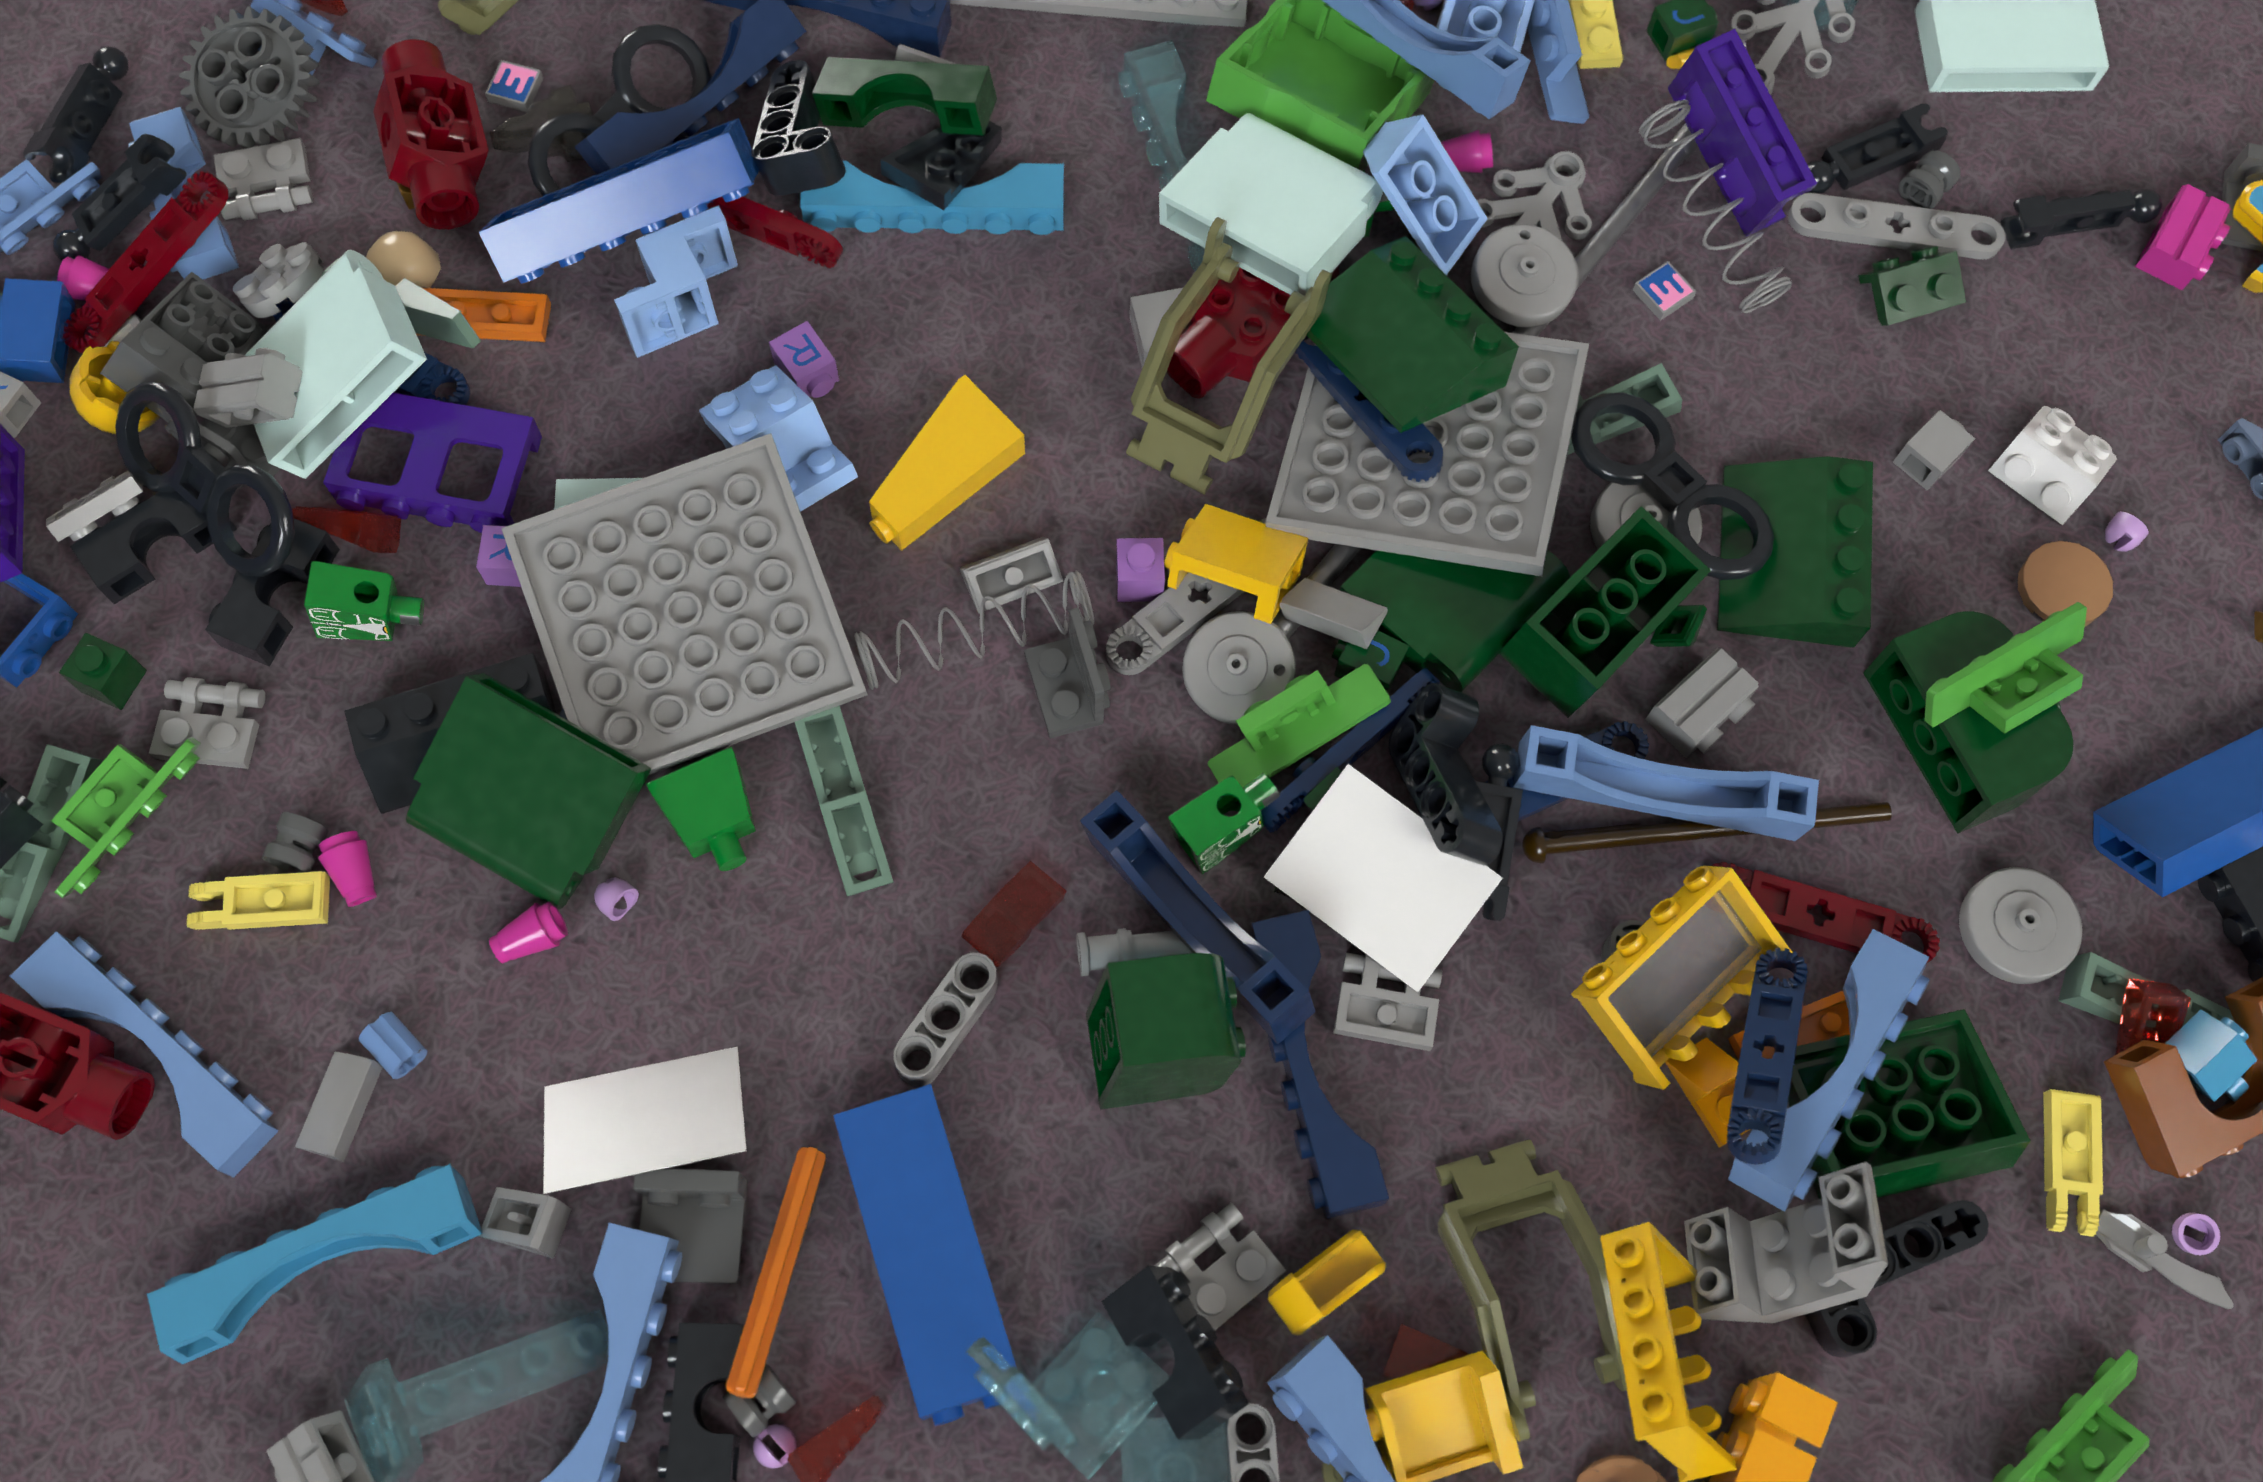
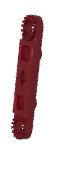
M200 171V175L197 173L193 174L194 179L190 177L187 179L189 184L182 186L183 191H180L177 198L171 197L84 298L87 302L82 308L76 309L77 313L70 315L72 317L71 321L66 320L65 323L68 324V327H64V332L66 333L63 334L65 344L83 354L85 349L90 346L93 349L95 347H104L222 211L228 199V188L223 181L204 171ZM208 190L211 193L205 195L208 199L203 198L202 201L204 203L200 202L201 196ZM90 326L93 329L88 331L91 335L86 334L85 338H83L84 332Z
M721 196L707 204V210L716 206L720 207L728 228L793 255L799 256L801 253L803 257L809 256L808 261L811 262L812 259H815L814 263L818 264L819 262L822 267L833 268L843 252L842 245L833 235L823 229L798 220L795 215L786 210L776 211L745 197L725 202Z
M1721 862L1712 865L1732 868L1776 930L1857 954L1873 929L1899 942H1902V939H1900L1903 934L1902 932L1910 931L1916 933L1923 941V954L1929 956L1928 962L1936 956L1940 949L1938 947L1940 938H1937V931L1933 930L1932 925L1924 922L1925 920L1922 918L1909 917L1896 913L1892 909L1762 871L1745 869L1735 866L1733 863ZM1713 896L1704 904L1712 911L1725 914ZM1816 904L1822 906V914L1829 917V920H1825L1819 926L1814 924V916L1807 913V910H1811Z

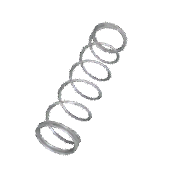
M1675 101L1650 115L1641 124L1639 134L1644 138V143L1648 147L1666 148L1681 144L1666 162L1663 170L1665 179L1683 182L1702 177L1692 187L1684 200L1683 211L1687 215L1702 216L1724 210L1706 230L1703 237V246L1711 250H1722L1746 243L1727 263L1722 274L1723 281L1728 284L1737 285L1768 277L1741 301L1739 305L1741 312L1750 313L1756 308L1768 305L1778 299L1791 288L1793 282L1786 276L1771 281L1784 270V267H1779L1744 280L1731 281L1726 278V273L1732 263L1750 245L1761 238L1764 232H1759L1746 239L1723 246L1714 247L1707 244L1706 238L1712 228L1730 210L1741 203L1744 198L1740 197L1726 205L1703 212H1690L1687 209V202L1694 191L1708 177L1722 168L1724 163L1685 178L1675 179L1667 175V168L1673 158L1691 140L1704 132V129H1700L1685 138L1667 144L1654 145L1648 141V138L1656 137L1670 130L1689 114L1691 106L1688 101ZM1683 108L1666 123L1651 129L1654 123L1663 116ZM1774 290V291L1771 292L1770 294H1768V295H1766L1765 297L1759 299L1757 302H1754L1755 300H1757L1758 298L1762 297V296L1765 295L1766 293H1768V292Z
M1077 570L1069 572L1064 580L1062 599L1065 609L1064 629L1039 588L1031 583L1026 584L1021 600L1023 627L1026 617L1027 590L1033 588L1047 607L1059 631L1063 635L1067 634L1066 606L1068 580H1070L1074 603L1078 606V609L1079 602L1082 604L1085 616L1084 618L1081 615L1082 621L1090 620L1094 626L1093 609L1081 573ZM984 596L980 607L982 644L979 653L959 618L952 610L944 607L938 619L940 657L939 665L937 666L913 626L908 621L901 619L896 630V654L898 656L896 679L889 671L870 638L862 631L859 634L856 632L854 637L861 662L864 665L869 688L873 690L874 687L878 688L879 684L867 643L889 679L894 683H898L901 677L899 655L901 652L900 634L902 624H905L912 632L928 661L937 671H940L943 666L941 643L943 640L942 622L944 612H948L952 616L972 651L980 659H983L985 654L983 631L986 600L992 601L997 607L1017 643L1022 647H1025L1027 641L1025 629L1021 641L1000 604L991 596Z

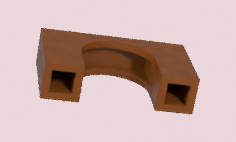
M2263 977L2225 997L2235 1023L2248 1034L2249 1038L2245 1043L2257 1059L2245 1073L2244 1080L2248 1084L2249 1089L2236 1102L2230 1100L2227 1104L2216 1110L2209 1111L2206 1109L2194 1091L2177 1047L2173 1045L2143 1040L2104 1061L2140 1151L2150 1169L2172 1175L2176 1178L2191 1177L2200 1173L2203 1170L2204 1164L2219 1156L2231 1155L2240 1151L2244 1147V1142L2259 1134H2263Z

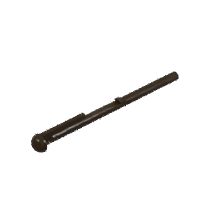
M1888 802L1816 809L1815 826L1813 828L1890 821L1892 817L1891 806ZM1692 821L1640 826V823L1554 832H1543L1541 827H1535L1524 836L1522 848L1529 860L1543 864L1546 860V854L1755 833Z

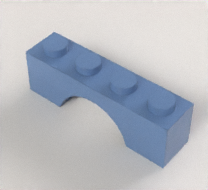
M181 107L129 123L134 141L128 143L129 147L142 134L156 136L175 149L173 157L167 163L175 168H181L186 171L185 179L168 196L160 193L152 201L156 210L150 212L151 220L171 197L177 198L180 191H183L182 186L187 183V179L206 164L195 129ZM218 216L197 238L196 243L170 270L172 273L178 271L183 279H185L193 272L203 280L239 268L229 234Z

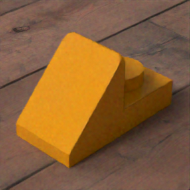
M1706 1037L1694 1044L1698 1052L1692 1059L1680 1061L1670 1058L1665 1063L1720 1148L1727 1144V1129L1739 1062ZM1746 1130V1131L1742 1132L1740 1135H1743L1744 1133L1748 1132L1749 1130Z

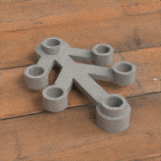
M1776 0L1756 1L1763 5H1769L1774 3ZM1800 0L1798 3L1754 14L1749 10H1741L1733 16L1731 30L1736 29L1741 40H1747L1757 32L1783 26L1760 62L1755 64L1758 73L1765 78L1764 84L1770 95L1773 92L1775 82L1773 73L1799 33L1806 55L1804 64L1806 74L1811 78L1818 79L1824 77L1829 72L1831 55L1822 47L1814 10L1821 0ZM1824 0L1830 18L1828 25L1829 38L1836 43L1848 41L1854 33V18L1846 13L1843 0ZM1742 20H1747L1752 26L1747 30H1741L1736 24ZM1837 23H1845L1848 25L1849 30L1839 33L1833 27ZM1820 58L1825 61L1826 65L1816 69L1810 65V62L1813 59Z
M1562 151L1550 157L1546 161L1544 168L1515 172L1508 169L1498 171L1494 175V181H1492V190L1500 197L1514 195L1517 188L1543 186V188L1537 195L1497 201L1477 200L1480 207L1490 213L1482 227L1491 225L1494 219L1521 216L1516 224L1534 226L1538 224L1539 227L1552 232L1562 240L1552 206L1557 197L1561 195L1568 216L1567 224L1565 223L1564 226L1566 235L1573 240L1585 239L1591 230L1592 221L1584 212L1578 191L1586 176L1581 158L1575 153ZM1564 171L1567 172L1570 176H1562L1557 172ZM1502 179L1508 180L1512 183V186L1503 187L1498 181ZM1580 222L1584 225L1585 229L1576 230L1572 227L1571 223Z

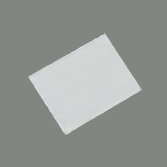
M1349 764L1264 876V878L1417 992H1419L1503 879L1486 865H1480L1442 853L1437 848L1424 820Z
M738 1047L545 1086L544 1194L746 1151Z

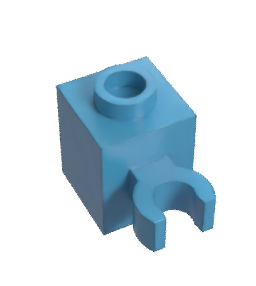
M2200 1009L2165 1043L2177 1047L2193 1088L2213 1102L2224 1092L2232 1101L2236 1102L2249 1089L2248 1084L2241 1076L2257 1059L2245 1043L2249 1038L2248 1034L2231 1019L2223 1017L2219 1021Z

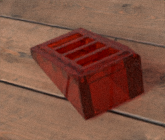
M296 506V508H292L295 519L327 531V533L374 553H397L400 543L401 518H398L396 515L312 506Z
M2129 978L2123 998L2115 1055L2141 1042V1040L2165 1044L2182 1028L2191 998L2169 983ZM2152 1004H2159V1006L2153 1007ZM2147 1020L2156 1021V1027L2146 1026Z
M873 1395L789 1453L787 1460L801 1482H826L883 1415V1411L886 1408L883 1400L879 1396Z

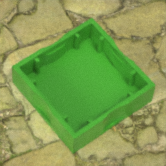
M1276 0L1270 6L1265 17L1259 23L1247 29L1216 60L1206 101L1239 119L1243 115L1251 113L1363 171L1368 166L1363 153L1366 146L1386 122L1409 118L1429 95L1434 80L1415 66L1407 63L1404 58L1383 43L1376 41L1369 33L1355 23L1345 19L1338 11L1324 1Z

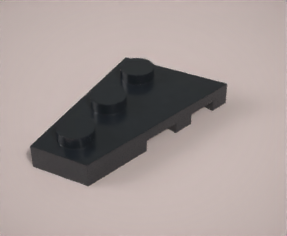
M989 120L984 135L943 133L942 127H939L882 158L881 175L938 208L945 210L1002 142V127Z

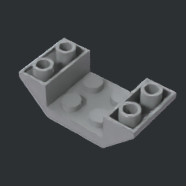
M1864 1162L1819 1177L1822 1199L1787 1209L1785 1212L1781 1211L1749 1221L1729 1207L1684 1221L1688 1262L1697 1270L1695 1281H1691L1693 1308L1700 1315L1701 1319L1777 1323L1867 1297L1888 1264L1872 1166Z

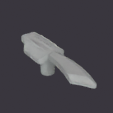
M2105 1209L2100 1210V1220L2096 1235L2110 1251L2141 1272L2150 1271L2152 1267L2155 1268L2176 1286L2208 1303L2226 1309L2234 1307L2221 1279L2190 1267L2166 1254L2168 1243L2159 1232L2132 1214H2115Z

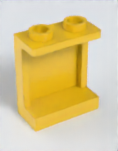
M1205 504L1195 519L1189 518L1187 520L1180 542L1173 541L1168 549L1164 562V567L1170 569L1167 587L1177 589L1189 572L1258 596L1254 619L1271 624L1281 608L1279 605L1281 600L1292 590L1301 575L1308 538L1268 528L1265 523Z
M1483 1350L1364 1389L1369 1409L1365 1411L1371 1436L1374 1442L1378 1441L1383 1464L1395 1482H1431L1494 1461L1503 1475L1523 1468L1500 1372Z

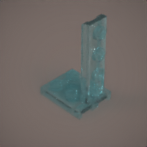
M601 1310L590 1312L399 1382L394 1376L388 1358L367 1365L344 1402L363 1457L375 1482H408L424 1462L419 1437L607 1365L609 1331Z
M1099 1312L1092 1317L1032 1384L1015 1366H1010L986 1338L978 1339L966 1351L980 1367L973 1376L990 1392V1395L1006 1410L1021 1429L1043 1451L1050 1444L1055 1447L1088 1480L1155 1407L1157 1401L1152 1392L1170 1378L1164 1370L1138 1347L1126 1346L1116 1327Z

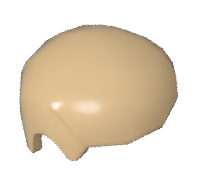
M392 231L377 239L366 255V258L379 270L383 279L394 286L406 278L419 287L430 288L441 270L437 252L421 237L412 232Z

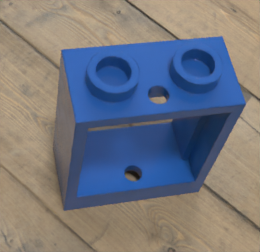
M22 573L3 582L43 607L0 657V678L16 688L25 678H29L37 672L41 665L42 657L56 641L63 639L70 632L73 620L78 615L60 596Z

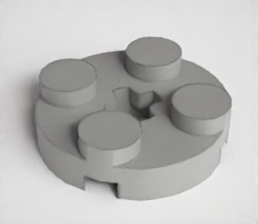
M306 242L284 249L281 244H275L261 254L259 261L262 264L251 274L238 280L232 290L254 317H269L281 312L275 304L287 297L294 304L320 279L323 268L319 263H323V260Z

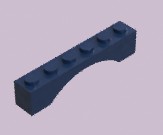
M758 0L730 23L727 44L719 66L707 85L694 98L664 111L641 114L618 112L575 146L576 150L593 171L599 174L674 144L673 139L683 131H685L688 137L692 136L709 122L704 114L715 106L721 112L740 97L735 89L742 83L746 82L749 87H752L770 72L765 66L775 57L781 63L797 51L800 47L795 40L806 32L805 28L784 0Z
M758 0L703 1L746 11ZM784 0L787 5L817 9L840 16L865 27L895 47L902 44L939 58L952 25L950 0Z
M1118 790L1113 792L1080 820L1091 844L1192 953H1211L1224 958L1227 977H1232L1235 982L1237 1001L1277 1044L1316 1012L1307 988L1274 954L1254 940L1211 898L1169 850L1150 824Z
M1309 910L1251 923L1249 935L1274 954L1309 991L1311 979L1321 958ZM1305 1021L1279 1044L1268 1034L1272 1058L1275 1063L1283 1061L1287 1080L1281 1081V1091L1286 1109L1288 1111L1296 1109L1300 1129L1294 1130L1296 1148L1301 1160L1309 1158L1314 1178L1307 1179V1187L1313 1208H1322L1326 1220L1383 1206L1389 1200V1195L1376 1149L1354 1133L1340 1118L1319 1087L1309 1060L1305 1037Z

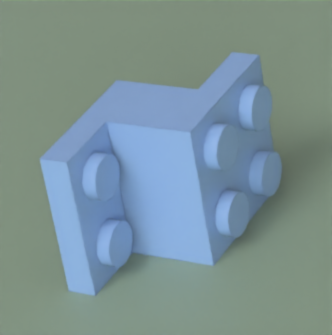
M719 206L636 239L635 241L650 285L633 288L624 296L614 299L630 345L638 358L719 324L706 279L738 265L727 222Z
M777 365L755 373L746 383L730 392L717 395L710 404L699 409L705 424L723 442L726 449L770 433L772 434L800 512L858 477L852 462L832 443L813 400Z

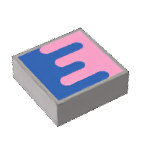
M501 60L485 93L488 102L528 112L544 79L542 72L538 69Z
M1669 261L1637 281L1632 289L1660 321L1691 301L1696 294L1694 288Z

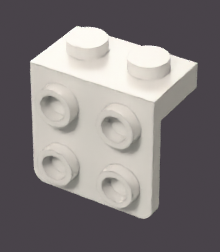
M2043 406L1988 471L2063 525L2098 486L2117 460V457L2112 453L2111 446L2105 440L2095 435L2089 436L2076 427L2075 421L2069 414L2057 408L2051 409L2050 407Z

